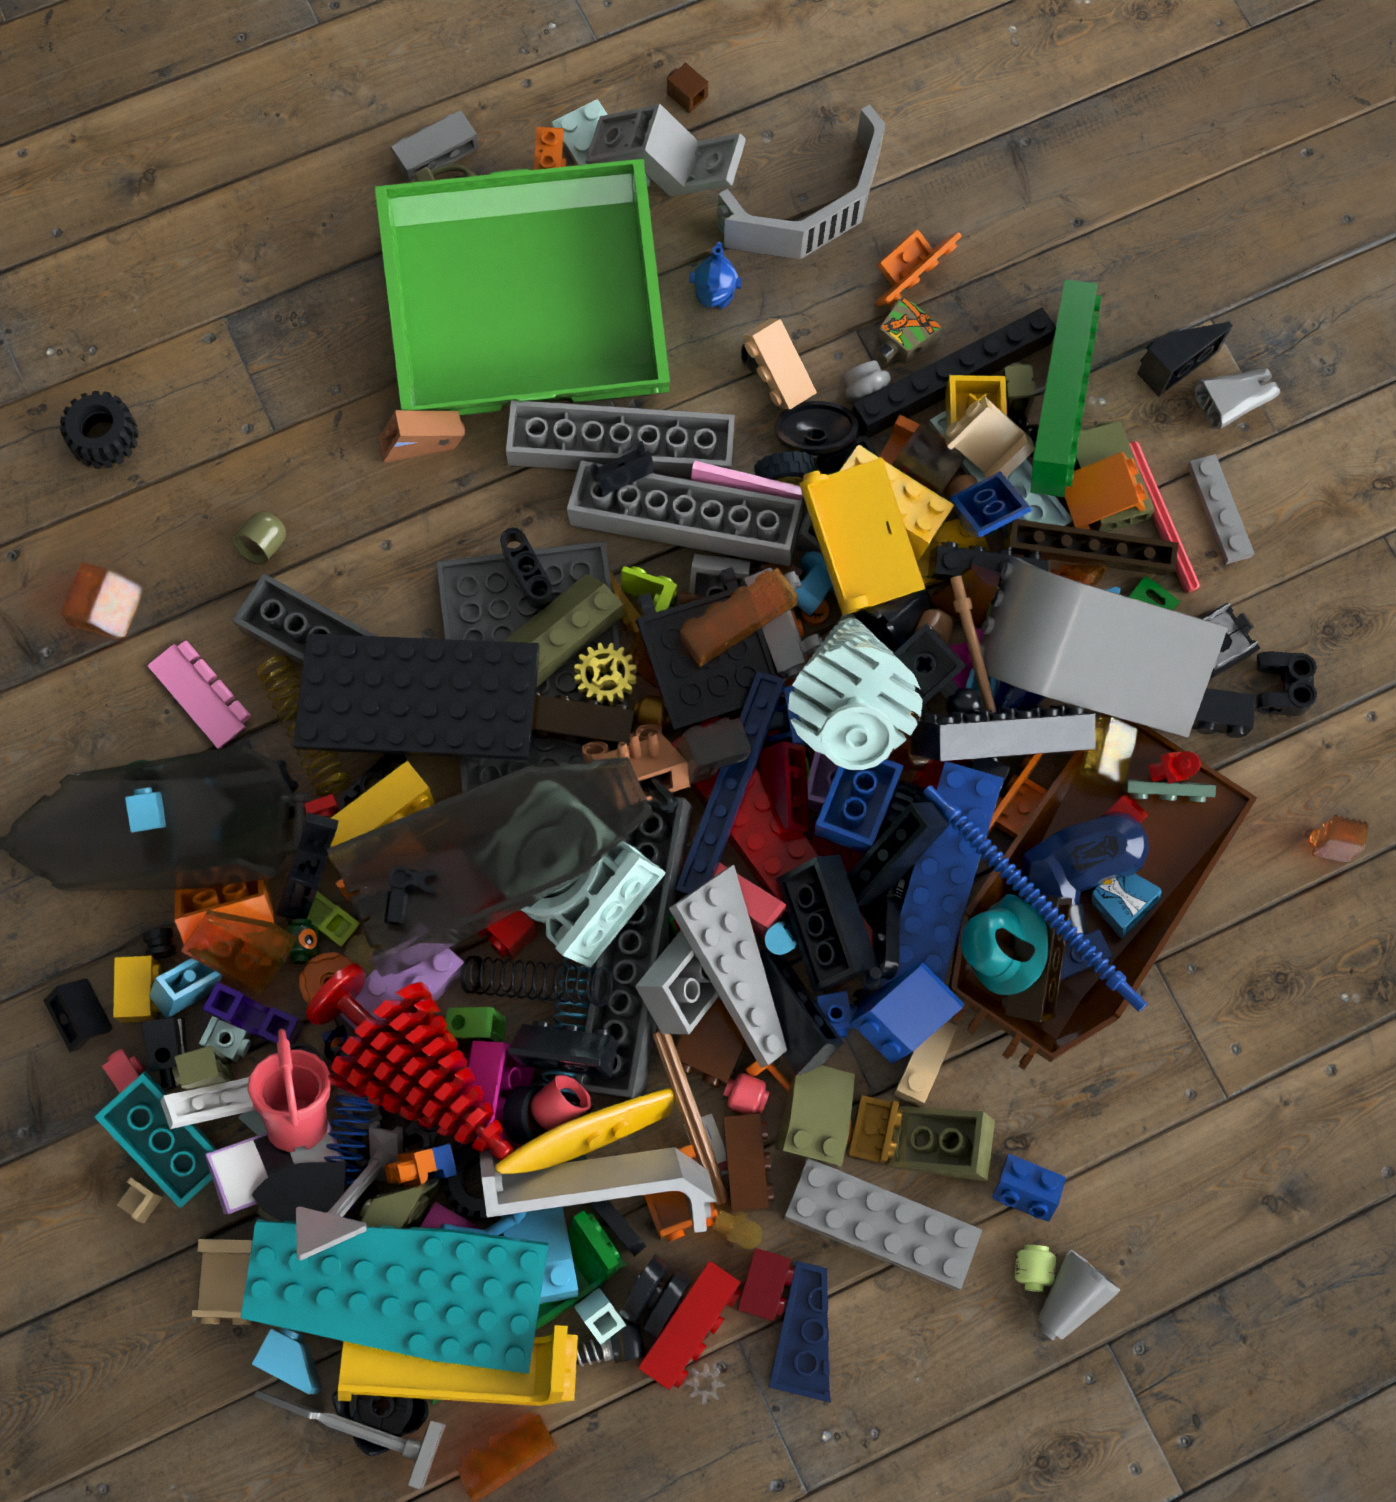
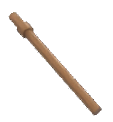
M962 576L950 578L956 600L953 601L956 613L960 615L978 688L983 699L984 709L997 712L970 609H973L970 597L967 598Z

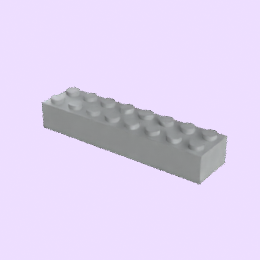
M511 400L506 444L507 461L510 466L578 470L581 460L606 464L636 450V443L643 441L645 451L649 450L652 456L653 474L691 477L694 461L731 469L735 415L534 401L518 402L517 400Z
M582 460L580 462L567 506L570 526L785 566L791 565L802 521V500L653 473L603 496L591 475L590 465L593 462Z

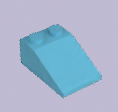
M563 1207L528 1211L520 1224H515L503 1232L504 1237L549 1243L540 1304L578 1297V1285Z

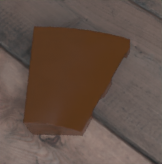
M972 564L964 570L961 576L967 598L970 597L973 609H970L974 626L980 628L998 588L1000 573ZM948 581L946 588L939 593L936 591L932 593L930 601L944 612L961 620L959 613L955 611L953 601L956 600L951 581Z

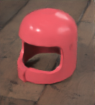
M558 1075L533 1097L531 1112L536 1122L549 1131L589 1110L591 1097L575 1079L566 1075ZM564 1088L573 1090L581 1101V1108L571 1105L560 1090Z

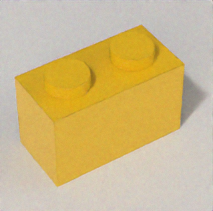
M152 956L115 958L113 1018L120 1023L157 1020V1012H161L149 997L155 978L162 975L161 964H158V961Z

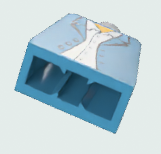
M1134 873L1130 876L1106 880L1096 886L1092 893L1091 904L1115 933L1123 939L1160 902L1161 889Z

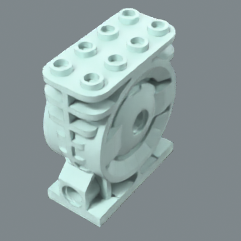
M552 778L542 779L535 783L531 793L522 804L516 807L512 817L504 827L497 831L495 838L486 850L478 855L475 866L515 907L522 910L528 917L546 924V937L556 945L555 949L561 955L590 968L666 874L665 871L652 863L635 847L620 841L617 834L599 816L594 814L591 808L583 804L566 786ZM557 858V862L553 866V862ZM545 895L556 896L553 898H543Z

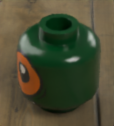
M292 919L288 921V925L281 928V955L290 958L292 964L309 963V958L319 954V929L312 924V920Z

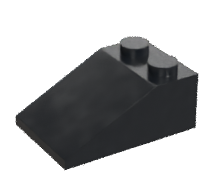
M1230 322L1171 332L1162 339L1159 337L1155 338L1147 345V353L1140 360L1142 364L1137 374L1160 397L1217 354L1233 325Z

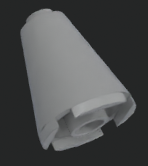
M1070 1250L1064 1258L1037 1320L1041 1323L1039 1329L1052 1340H1055L1056 1337L1063 1340L1117 1296L1121 1289L1100 1270L1090 1265L1086 1259L1075 1251Z

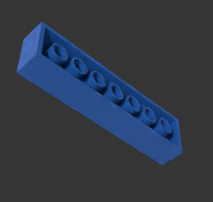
M945 761L936 791L950 805H956L961 810V816L966 815V821H972V827H978V833H984V839L986 840L1004 778ZM949 824L915 862L900 913L899 967L893 979L881 978L878 989L921 962L944 983L959 933L961 919L966 909L981 854L976 853V847H970V841H964V835H958V829H952L953 824Z

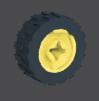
M798 451L774 453L763 457L754 465L756 476L800 486L799 483L804 481L803 476L805 474L817 471L815 458L811 454L808 455L805 452Z

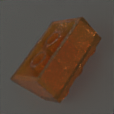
M531 1412L515 1422L517 1429L507 1435L502 1430L487 1440L490 1444L488 1448L480 1453L475 1448L460 1458L462 1465L457 1467L456 1470L472 1502H479L560 1448L541 1414L535 1417Z

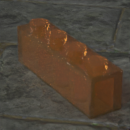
M778 568L772 572L767 570L757 576L755 582L747 588L741 586L731 594V598L721 603L718 601L706 610L707 613L700 618L693 617L686 621L680 630V640L699 667L795 607L798 595Z

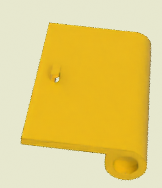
M882 457L830 475L820 474V471H813L803 476L804 481L800 482L799 485L842 615H848L925 589Z

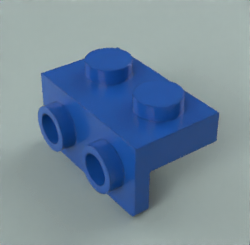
M1008 1153L992 1198L1006 1206L1028 1213L1035 1218L1050 1221L1059 1205L1066 1177Z

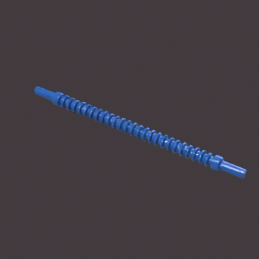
M931 785L923 791V795L942 813L948 824H953L952 829H958V835H964V841H970V847H976V853H982V859H988V865H994V871L1001 872L1000 878H1007L1006 884H1013V891L1019 890L1018 896H1024L1025 903H1031V909H1037V915H1043V921H1049V927L1051 929L1056 928V934H1062L1063 941H1069L1068 947L1076 948L1075 954H1082L1081 960H1088V967L1094 966V973L1099 972L1101 974L1100 979H1106V985L1112 991L1117 990L1137 1012H1141L1148 1003L1126 982V976L1121 971L1116 972L1115 965H1108V958L1102 959L1103 953H1097L1095 951L1096 946H1090V940H1084V934L1077 933V927H1071V921H1065V915L1058 914L1059 909L1057 907L1052 908V902H1046V896H1040V890L1038 888L1033 889L1034 884L1032 882L1027 883L1028 878L1026 876L1021 877L1020 870H1014L1015 864H1008L1009 858H1002L1003 852H996L997 846H991V840H985V834H979V828H973V822H967V816H961V810L956 805H950Z

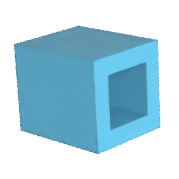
M151 787L135 789L133 790L134 796L125 797L131 833L166 827L161 792L152 793Z

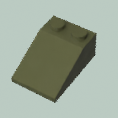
M822 1065L802 1075H795L793 1072L775 1149L842 1166L849 1137L855 1074Z
M898 1106V1110H902L903 1114L899 1129L894 1128L892 1140L897 1142L893 1159L890 1158V1167L959 1179L988 1181L995 1124L993 1118L983 1111Z

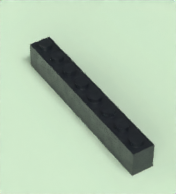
M1042 307L853 403L852 413H854L858 420V431L862 436L867 435L870 438L895 425L899 415L909 418L944 400L949 375L991 376L1008 365L1036 353L1052 344L1056 326Z

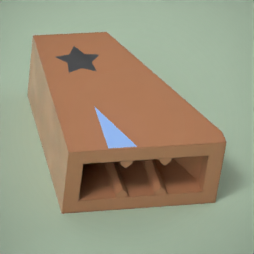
M395 410L379 436L383 462L455 449L465 435V425L460 420L459 411Z

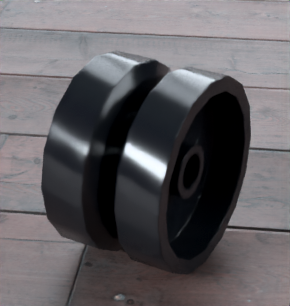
M654 1255L645 1270H641L627 1294L628 1298L619 1315L634 1323L638 1321L647 1308L650 1312L643 1323V1330L657 1339L690 1284L692 1277L681 1270L673 1272L666 1284L662 1283L669 1269L668 1262Z

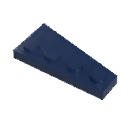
M796 1261L768 1387L831 1403L827 1268Z

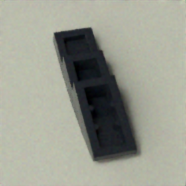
M308 813L276 915L290 919H307L319 888L321 875L328 859L339 820Z

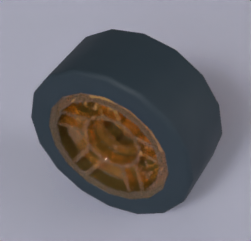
M517 1086L511 1090L506 1098L503 1108V1123L509 1138L517 1144H526L548 1131L536 1122L531 1112L532 1100L544 1086Z

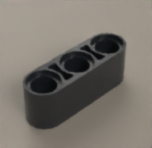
M508 528L503 531L500 537L503 556L529 604L536 609H543L553 601L551 582L523 531L518 528ZM513 541L521 543L517 548L507 547ZM524 565H531L534 567L529 572H523L520 570V568ZM539 588L547 591L542 596L533 594V591Z

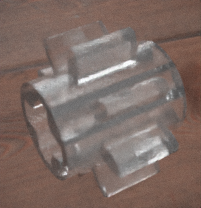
M707 1363L704 1364L703 1372L699 1373L696 1369L692 1368L691 1371L695 1375L694 1381L689 1380L685 1382L686 1385L693 1386L695 1390L691 1393L690 1398H694L699 1394L702 1396V1404H706L707 1396L709 1395L718 1400L719 1396L715 1390L717 1387L725 1386L724 1383L717 1382L716 1379L720 1370H716L713 1374L708 1372ZM700 1375L704 1378L712 1377L713 1381L710 1385L713 1389L711 1392L707 1390L698 1391L697 1387L700 1383L697 1378Z

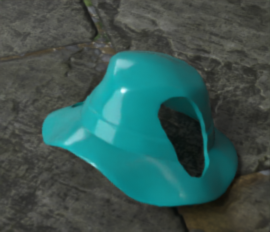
M1012 894L1005 895L986 912L971 918L963 928L961 936V949L965 959L973 967L979 981L988 990L998 995L1017 994L1029 988L1041 976L1048 956V933L1042 915L1038 916L1037 909L1032 910L1031 904L1025 903L1023 899ZM1004 928L1020 940L1032 944L1035 949L1034 955L1025 962L1011 959L998 947L995 939L996 930Z

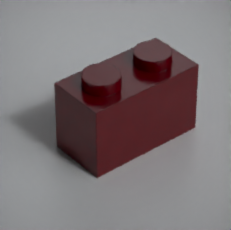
M755 1248L737 1311L771 1322L774 1321L775 1316L781 1317L786 1298L781 1297L784 1285L790 1286L795 1270L794 1267H790L791 1259Z

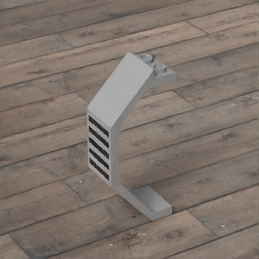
M869 104L862 108L860 112L856 140L866 151L867 157L858 186L854 190L802 221H788L749 215L731 192L726 189L718 194L716 221L717 228L724 235L723 248L802 259L860 224L879 160L885 129L884 121Z

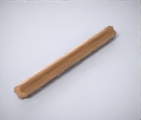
M660 1030L656 1031L653 1034V1038L698 1163L706 1168L710 1175L717 1200L713 1204L715 1206L725 1204L729 1201L730 1197L671 1034H662Z

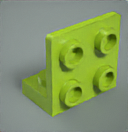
M623 566L621 570L623 592L637 597L650 593L656 612L677 606V584L673 580L665 576L655 577L649 575L645 570L636 566L631 568Z

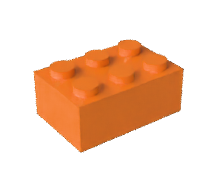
M263 865L175 889V923L186 950L194 947L202 948L215 941L234 939L240 934L262 931L269 926L275 925L273 895Z

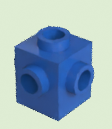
M847 991L817 996L815 1002L840 1038L847 1037V1032L852 1031L854 1027L850 1021L856 1011L854 1004L849 1005ZM831 1015H837L839 1019H834Z

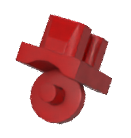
M1180 751L1160 755L1161 762L1148 765L1153 782L1167 779L1168 784L1188 780L1189 776L1197 774L1201 767V760L1194 752Z

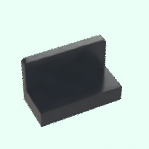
M86 978L56 986L43 1000L69 1052L81 1049L90 1038L109 1033L112 1030V1026Z

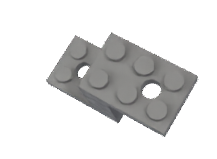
M659 103L600 116L585 163L596 164L644 159L645 174L672 197L732 186L746 138L737 133L698 141Z

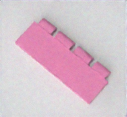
M184 641L178 646L173 644L147 666L220 750L246 728L244 723L250 719L251 715L238 700L229 705L235 699V696L221 680L214 682L217 679V675L203 659L198 660L200 655L188 641Z

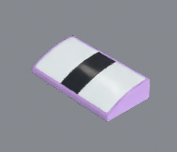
M328 1119V1129L323 1139L313 1148L307 1150L305 1145L295 1147V1152L278 1149L269 1141L267 1133L205 1154L223 1213L230 1214L257 1204L252 1193L265 1179L282 1168L298 1163L328 1162L324 1160L325 1156H342L341 1152L326 1147L327 1144L337 1143L336 1138L328 1134L332 1131ZM332 1159L335 1161L344 1162L343 1159Z

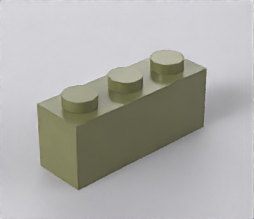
M212 1045L174 1056L177 1065L172 1067L174 1079L177 1085L181 1084L186 1090L235 1080L230 1060Z

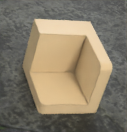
M130 1177L127 1183L131 1186L117 1206L130 1214L134 1220L145 1223L163 1197L139 1180Z

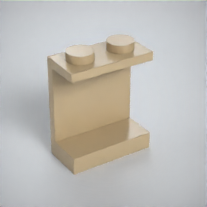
M985 396L979 402H973L966 410V415L959 422H953L947 428L944 435L947 447L950 450L954 447L984 472L986 478L1000 471L1007 478L1035 451L1032 438Z
M198 1240L197 1252L203 1254L198 1310H192V1317L201 1318V1324L220 1325V1318L233 1319L232 1325H251V1320L241 1318L252 1240Z

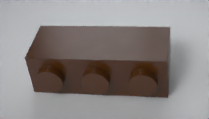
M760 1114L723 1117L731 1213L768 1210V1202H774L773 1184L766 1181V1171H771L770 1153L764 1152L763 1140H768L767 1121H761Z

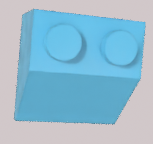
M281 1327L280 1330L271 1328L252 1365L307 1394L318 1395L321 1386L310 1346L302 1341L304 1335L296 1330Z

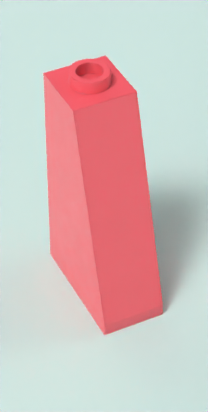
M719 862L715 875L727 867ZM737 874L753 932L765 940L767 930L783 919L786 904Z

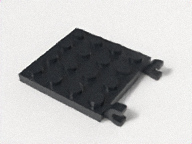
M733 567L724 569L719 574L726 591L659 612L655 610L650 593L641 595L637 599L643 617L637 618L636 623L673 731L743 709L757 671L778 677L747 584L738 586Z

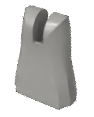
M1268 368L1200 379L1195 382L1194 387L1195 398L1200 408L1203 410L1208 408L1205 413L1206 419L1211 428L1217 430L1227 426L1249 411L1273 400L1280 394V389L1276 382L1265 384L1272 378Z

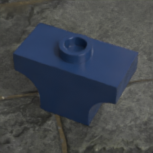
M1100 929L1083 936L1084 940H1090V946H1096L1095 951L1097 953H1103L1102 959H1111L1113 957ZM1066 943L1061 980H1069L1094 968V966L1088 967V960H1081L1082 954H1075L1076 948L1068 947L1069 943Z

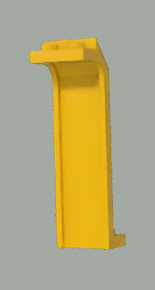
M555 1325L551 1335L534 1337L529 1374L432 1361L343 1341L338 1401L351 1402L352 1394L534 1406L574 1401L578 1335L567 1334L568 1326Z

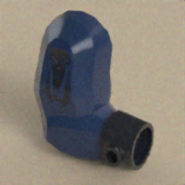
M1119 812L1108 813L1093 820L1063 828L1026 851L1022 856V875L1028 878L1027 883L1032 882L1034 884L1033 889L1038 888L1040 893L1072 898L1070 926H1076V932L1085 935L1088 934L1083 904L1079 903L1081 892L1096 887L1106 880L1133 875L1141 869L1149 852L1148 836L1141 823L1129 814Z

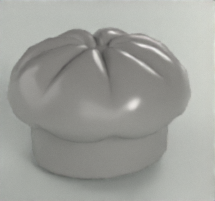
M869 361L858 365L842 376L847 386L845 397L851 403H855L889 386L891 381L890 373L887 370H881L877 361Z

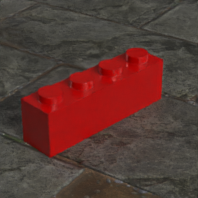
M709 1261L638 1369L669 1391L672 1386L679 1389L689 1373L684 1369L691 1358L694 1361L698 1360L707 1346L702 1342L708 1332L714 1335L724 1320L720 1313L726 1304L732 1308L742 1292L737 1289L741 1282Z

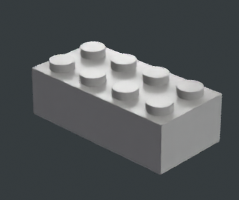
M680 930L635 986L662 1034H690L719 997L682 930Z

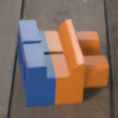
M450 1143L430 1145L397 1154V1162L384 1165L388 1184L397 1182L403 1183V1185H422L427 1179L447 1178L457 1175Z

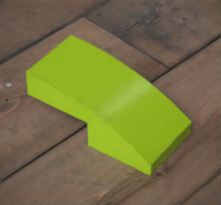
M317 891L307 919L312 920V924L318 927L319 932L342 947L360 923Z

